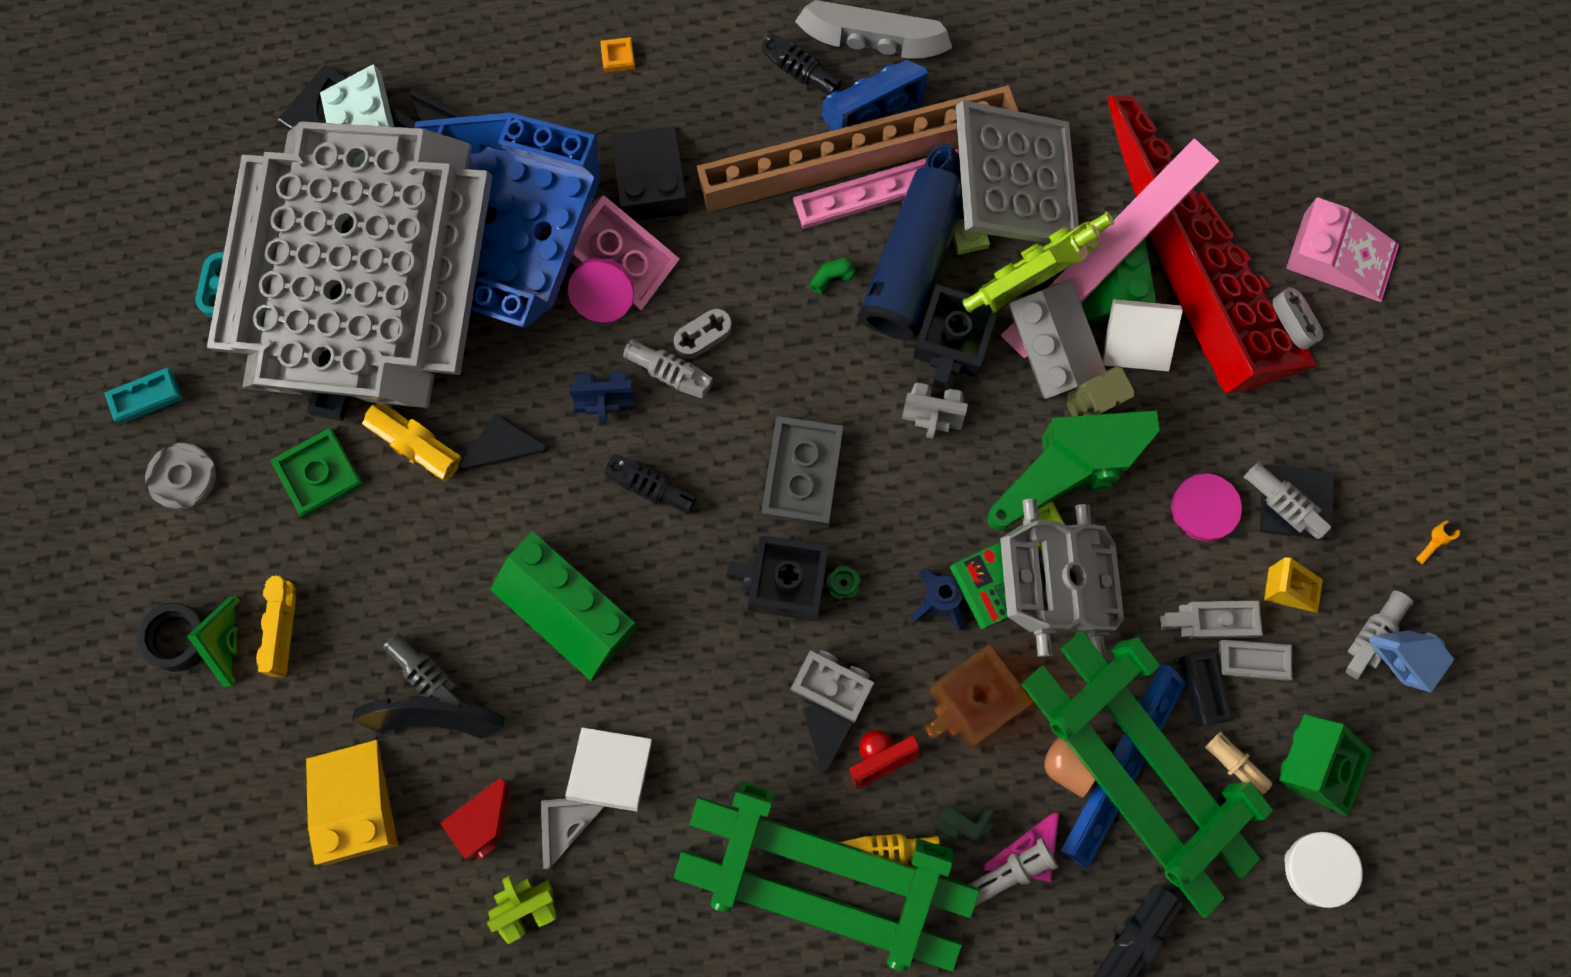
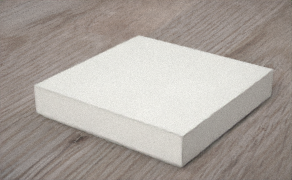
M1113 299L1102 353L1103 364L1105 366L1169 372L1183 311L1180 305Z
M581 728L565 795L566 800L638 812L652 739Z

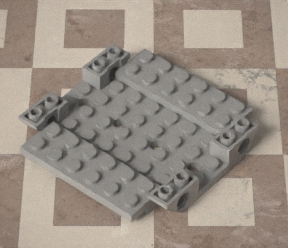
M299 122L287 133L284 153L264 152V156L242 155L207 348L213 351L250 354L247 357L242 388L306 395V392L354 396L366 402L429 408L434 374L428 372L461 374L493 176L485 170L468 169L472 149L471 144L426 129ZM360 153H365V160L362 165L353 167L354 158ZM348 218H353L354 224L352 229L347 233H342L343 222ZM341 283V295L332 300L330 297L331 289L336 284ZM329 350L331 353L330 361L321 367L319 365V357L323 351Z

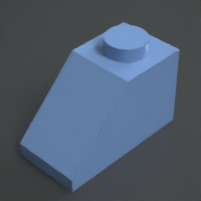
M1408 630L1374 635L1369 640V643L1403 684L1427 692L1433 691L1454 661V658L1444 647L1445 642L1432 633L1421 634Z

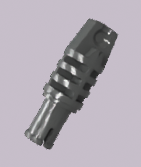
M400 633L392 636L384 644L383 649L403 668V677L422 696L440 698L441 704L462 707L463 703L452 692L457 685L427 654H419Z

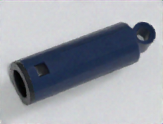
M944 143L935 147L926 159V167L919 168L914 173L857 315L859 321L869 329L894 339L907 340L914 336L963 211L959 153L949 144Z

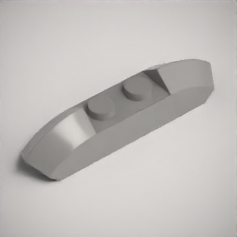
M818 0L806 5L795 20L810 36L837 47L842 43L847 44L852 49H863L864 47L877 49L880 53L886 55L901 53L902 58H926L952 49L946 28L940 21Z

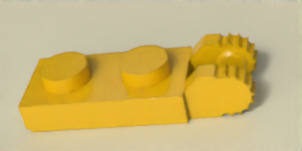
M275 575L265 581L266 587L263 590V596L268 602L266 612L261 620L263 638L256 660L259 673L270 677L285 678L287 676L296 602L295 592L297 591L295 590L296 587H294L295 584L291 581Z

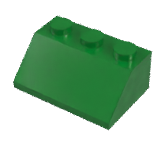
M1111 215V216H1112L1113 220H1115L1118 215ZM1145 239L1081 303L1088 324L1109 322L1113 299L1156 303Z

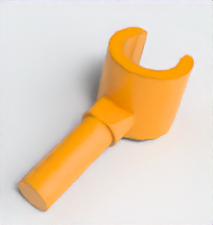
M1448 520L1433 528L1432 540L1416 558L1422 565L1441 545H1447L1459 537V529L1450 536L1444 532V526L1449 522Z

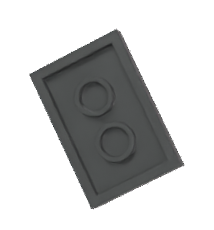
M776 417L761 517L829 527L843 433L842 425Z

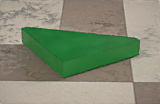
M236 595L225 599L187 636L223 687L232 686L236 681L232 675L233 655H236L238 627H234L235 606L240 602Z

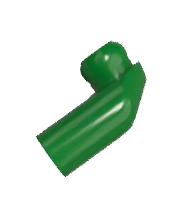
M847 258L827 262L821 266L808 286L815 292L822 294L833 278L841 276L844 281L851 280L856 275L857 269L852 265V261Z

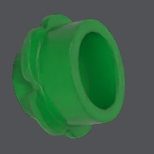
M839 566L835 568L833 573L828 575L826 584L831 589L830 594L842 600L844 597L850 599L857 595L859 591L858 585L861 580L855 570L847 566ZM842 580H845L847 582V585L842 586L840 582Z

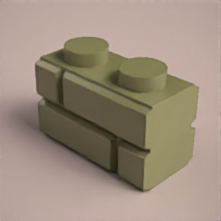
M1116 366L1068 393L1067 407L1072 416L1100 415L1134 397L1135 391L1123 369Z

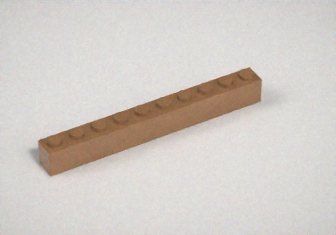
M1007 85L698 165L699 186L707 212L709 213L928 156L935 147L944 143L949 144L953 149L958 148L956 105L962 100L1018 111L1010 87Z

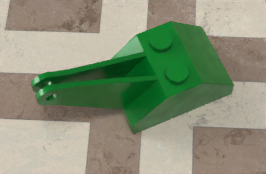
M1157 411L1052 418L1041 437L1043 453L991 507L987 515L989 526L995 530H1004L1024 518L1022 501L1026 499H1037V508L1040 509L1078 486H1091L1092 491L1111 489L1112 485L1117 483L1160 431ZM996 514H1002L1004 519H998Z

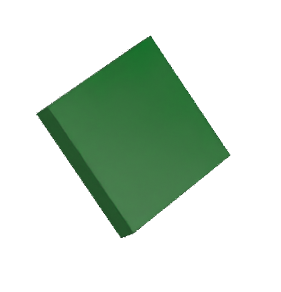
M332 427L270 460L301 518L311 515L364 485Z

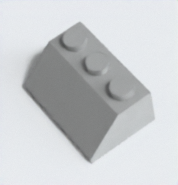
M1072 279L1008 303L1043 398L1047 399L1076 388L1106 372Z

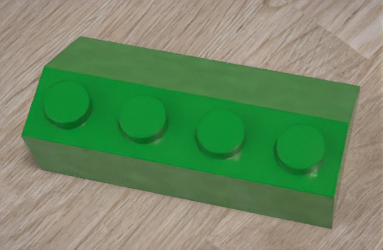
M533 531L507 557L490 588L494 594L590 681L595 678L639 630L633 620Z

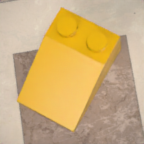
M378 740L306 759L308 831L315 865H331L398 846Z

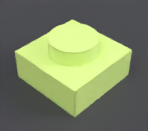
M959 219L952 237L957 255L988 249L990 245L988 235L965 231L964 219Z

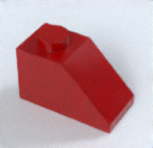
M499 778L440 823L465 859L473 860L477 857L481 861L497 849L495 842L502 837L511 787L507 780Z

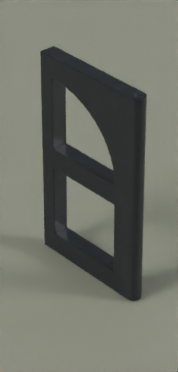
M324 64L279 117L278 123L289 130L299 122L320 123V92L325 90L330 81L337 84L346 78ZM389 105L394 122L404 128H414L415 121Z

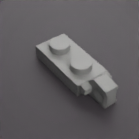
M1259 601L1190 602L1187 605H1180L1179 612L1165 613L1164 616H1160L1161 630H1181V637H1190V639L1259 638L1263 636Z

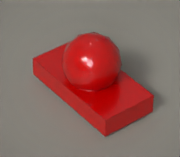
M880 730L869 731L862 737L859 743V752L864 761L849 768L850 776L856 789H861L918 759L920 756L919 745L913 735L894 745L892 738L887 733Z

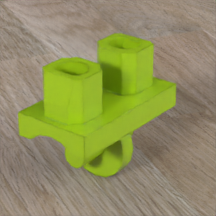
M511 875L503 878L505 890L494 895L495 901L499 906L488 911L490 920L487 921V924L492 933L498 930L507 944H510L525 935L526 929L520 920L521 917L532 913L539 927L556 919V910L553 902V889L549 880L532 888L528 878L517 884Z

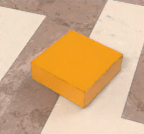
M631 37L600 41L604 73L636 69Z

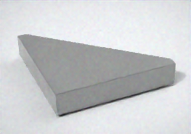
M566 799L541 801L543 869H550L605 806Z

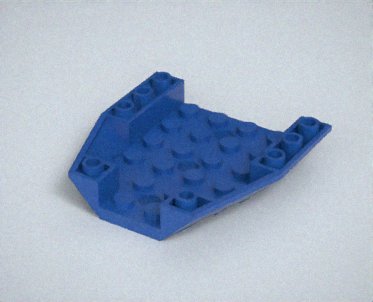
M510 112L416 121L414 128L426 129L471 144L472 149L468 169L485 170L493 175L486 215L488 212L496 210V217L493 222L484 226L471 311L519 327H528L554 306L599 186L597 136ZM546 226H551V235L546 240L540 241L542 229Z

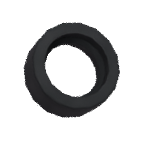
M178 602L164 603L153 608L142 619L137 629L136 645L140 655L150 665L170 672L185 671L196 666L203 659L191 643L190 647L182 655L168 658L157 650L155 636L159 627L170 618H185L195 629L206 617L198 610Z

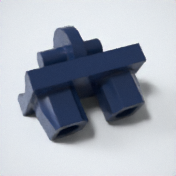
M613 371L609 374L608 382H597L596 375L592 373H579L576 384H570V393L573 398L575 413L598 414L600 423L608 422V413L635 409L632 381L628 380L626 371Z

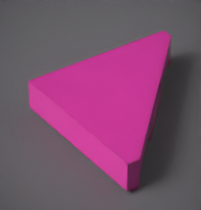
M1059 813L1050 814L986 862L983 870L993 871L1008 863L1007 858L1010 857V854H1020L1037 845V840L1040 838L1044 839L1054 856ZM1049 868L1031 879L1051 882L1053 870Z

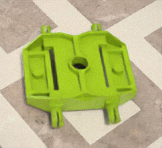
M1106 212L1097 219L1082 223L1070 231L1064 226L1048 236L1051 242L1042 247V245L1039 246L1036 243L1021 252L1023 259L1015 264L1010 263L996 271L994 279L982 285V288L977 293L964 299L963 305L968 312H972L983 304H989L993 312H996L1015 297L1043 283L1073 264L1083 262L1090 253L1101 245L1097 239L1100 237L1099 232L1114 225L1112 216Z

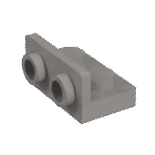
M810 650L791 687V691L855 723L874 682L868 680L870 675L855 666H850L848 670L836 664L838 658L826 651L819 650L818 653Z

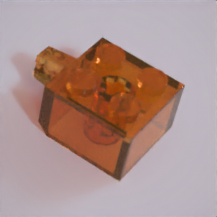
M988 644L928 689V692L938 704V707L934 709L938 718L925 726L924 729L932 740L947 729L952 736L959 733L967 746L972 748L1033 702L991 645ZM975 692H985L984 704L981 701L976 703L972 697L975 695Z

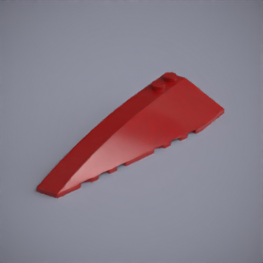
M1111 95L1107 99L1124 162L1137 197L1171 163L1172 158L1170 156L1174 154V151L1168 143L1156 138L1154 132L1157 130L1156 126L1134 96ZM1193 189L1150 233V236L1174 292L1202 346L1203 354L1209 360L1217 376V381L1225 394L1249 391L1316 367L1317 364L1309 349H1301L1291 340L1273 305H1271L1263 292L1271 287V285L1263 275L1257 278L1252 274L1247 265L1252 260L1244 249L1242 250L1239 246L1232 243L1230 239L1234 234L1203 192L1197 194Z

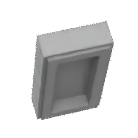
M1220 640L1219 668L1221 676L1291 681L1292 645Z

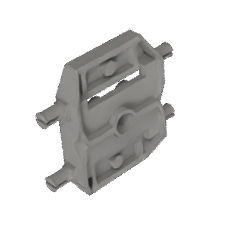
M1037 499L1023 500V525L1000 538L1007 617L1029 632H1034L1037 644V657L1053 656L1051 634H1076L1081 630L1087 634L1103 658L1107 657L1104 636H1108L1110 631L1117 630L1124 620L1115 542L1105 526L1091 524L1089 504L1075 506L1077 525H1063L1060 522L1039 520ZM1037 541H1041V543H1042V553H1041V555H1040V563H1039V553H1038V543H1037ZM1040 564L1045 572L1046 588L1043 593ZM1070 571L1075 574V584L1070 579ZM1043 597L1048 604V611H1044Z

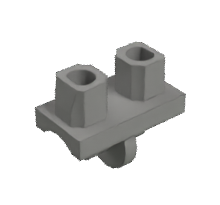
M915 383L911 393H907L902 419L915 421V426L927 428L926 438L933 439L935 430L948 432L949 428L961 430L968 405L963 403V392L953 389L945 390L943 399L930 397L932 388L929 385Z

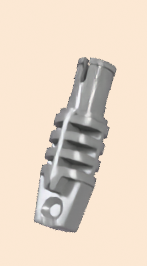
M631 339L630 344H627L624 350L623 357L643 366L648 369L651 377L658 378L659 381L666 382L667 385L674 386L675 389L703 399L712 386V377L689 362L686 363L685 360L669 354L666 350L659 349L655 351L635 339Z
M1259 461L1243 476L1244 479H1247L1267 497L1265 499L1267 501L1266 504L1273 508L1297 531L1302 532L1305 529L1316 539H1320L1331 528L1318 515L1321 509L1310 501L1289 481L1283 480L1281 482L1261 465Z
M1393 591L1380 613L1370 616L1348 649V653L1353 655L1354 658L1348 665L1346 674L1358 680L1368 665L1375 669L1378 667L1382 658L1369 643V640L1374 635L1399 632L1400 627L1398 625L1409 607L1413 604V600L1409 596L1399 591Z

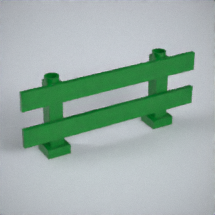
M1082 630L1078 631L1060 648L1087 683L1072 700L1069 699L1044 665L1040 666L1021 685L1050 721V727L1055 735L1068 744L1163 866L1167 879L1181 889L1202 918H1207L1225 897L1203 870L1220 854L1236 876L1244 878L1260 858L1239 831L1249 821L1265 820L1273 809L1251 781L1229 783L1221 792L1227 801L1221 807L1216 803L1126 687L1133 679L1151 675L1160 667L1159 663L1138 637L1119 642L1110 651L1115 659L1108 664ZM1105 707L1200 828L1185 845L1182 844L1088 723L1102 708Z
M742 780L736 790L732 806L737 808L698 796L689 825L729 838L724 860L722 863L682 849L673 879L714 892L711 899V906L721 912H731L736 899L888 950L887 965L894 970L907 971L912 959L953 972L962 942L922 929L930 905L968 918L972 916L980 891L979 888L940 876V874L947 877L953 863V849L917 838L912 854V865L916 867L761 817V815L768 817L776 792ZM751 846L905 896L906 900L900 919L896 921L746 871L744 869Z

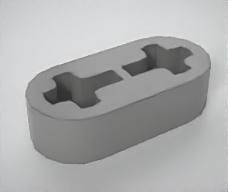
M1288 287L1273 298L1274 310L1295 345L1301 349H1309L1323 339V330L1298 290Z
M713 309L680 328L674 336L676 352L685 359H693L725 340L731 332V319L729 315L723 310ZM715 319L717 322L724 321L722 323V331L718 332L714 328L705 333V331L711 328V320ZM700 335L694 341V348L690 349L689 346L681 347L684 344V337L687 336L691 340Z

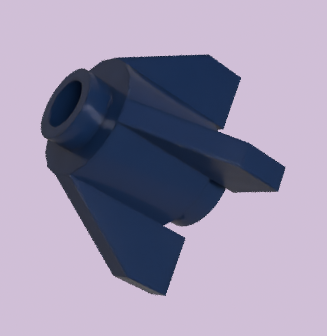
M925 568L921 570L918 575L927 586L924 595V604L911 615L913 621L916 622L931 612L935 616H948L958 630L963 628L965 623L958 606L962 600L963 593L956 579L946 575L937 577ZM939 591L942 594L947 592L950 597L947 599L942 598L939 595Z

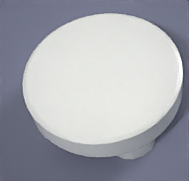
M1315 832L1304 835L1296 840L1285 854L1284 861L1287 880L1293 891L1309 905L1326 908L1338 907L1349 902L1360 889L1363 877L1361 860L1353 846L1336 834Z

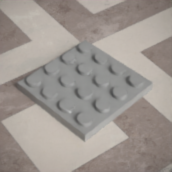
M965 100L956 105L965 231L1048 244L1051 242L1048 236L1066 226L1070 231L1079 225L1069 122Z

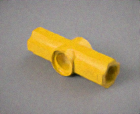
M384 403L372 405L365 414L362 424L388 442L389 446L398 454H404L410 459L411 463L415 464L417 462L444 482L451 478L458 470L459 464L463 460L462 457L436 440L435 436L428 429L415 420H407Z

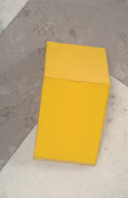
M1283 558L1269 567L1264 600L1318 613L1323 579L1294 559Z

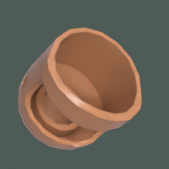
M1058 737L1046 754L1044 761L1045 771L1052 780L1083 798L1095 779L1068 744Z

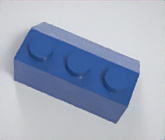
M908 60L898 64H890L882 69L880 73L870 78H861L852 87L842 92L835 91L828 95L822 102V117L830 130L833 131L911 111L923 105L928 71L925 67Z

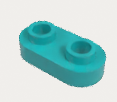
M223 252L214 253L204 261L195 298L197 307L210 318L213 316L214 307L212 302L216 299L220 277L219 272L221 271L224 256Z

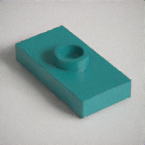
M169 367L104 392L113 420L118 425L184 400L174 371Z

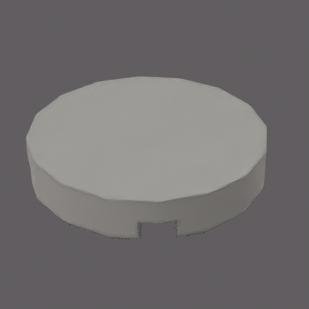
M173 444L174 446L157 452L149 462L145 474L146 485H148L151 497L166 508L175 510L193 508L203 502L213 490L217 477L215 464L208 453L194 444Z

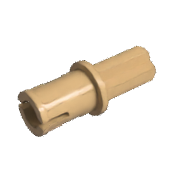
M1221 731L1205 746L1228 769L1227 773L1229 775L1234 773L1242 782L1251 781L1261 795H1264L1271 788L1272 782L1248 760L1250 755L1248 753L1244 754Z

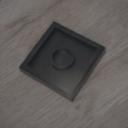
M1266 464L1264 467L1281 482L1283 480L1289 481L1321 509L1318 515L1331 528L1318 540L1328 541L1332 539L1334 472ZM1261 492L1260 532L1316 539L1305 529L1302 532L1297 531L1273 508L1266 504L1267 501L1265 499L1267 497Z

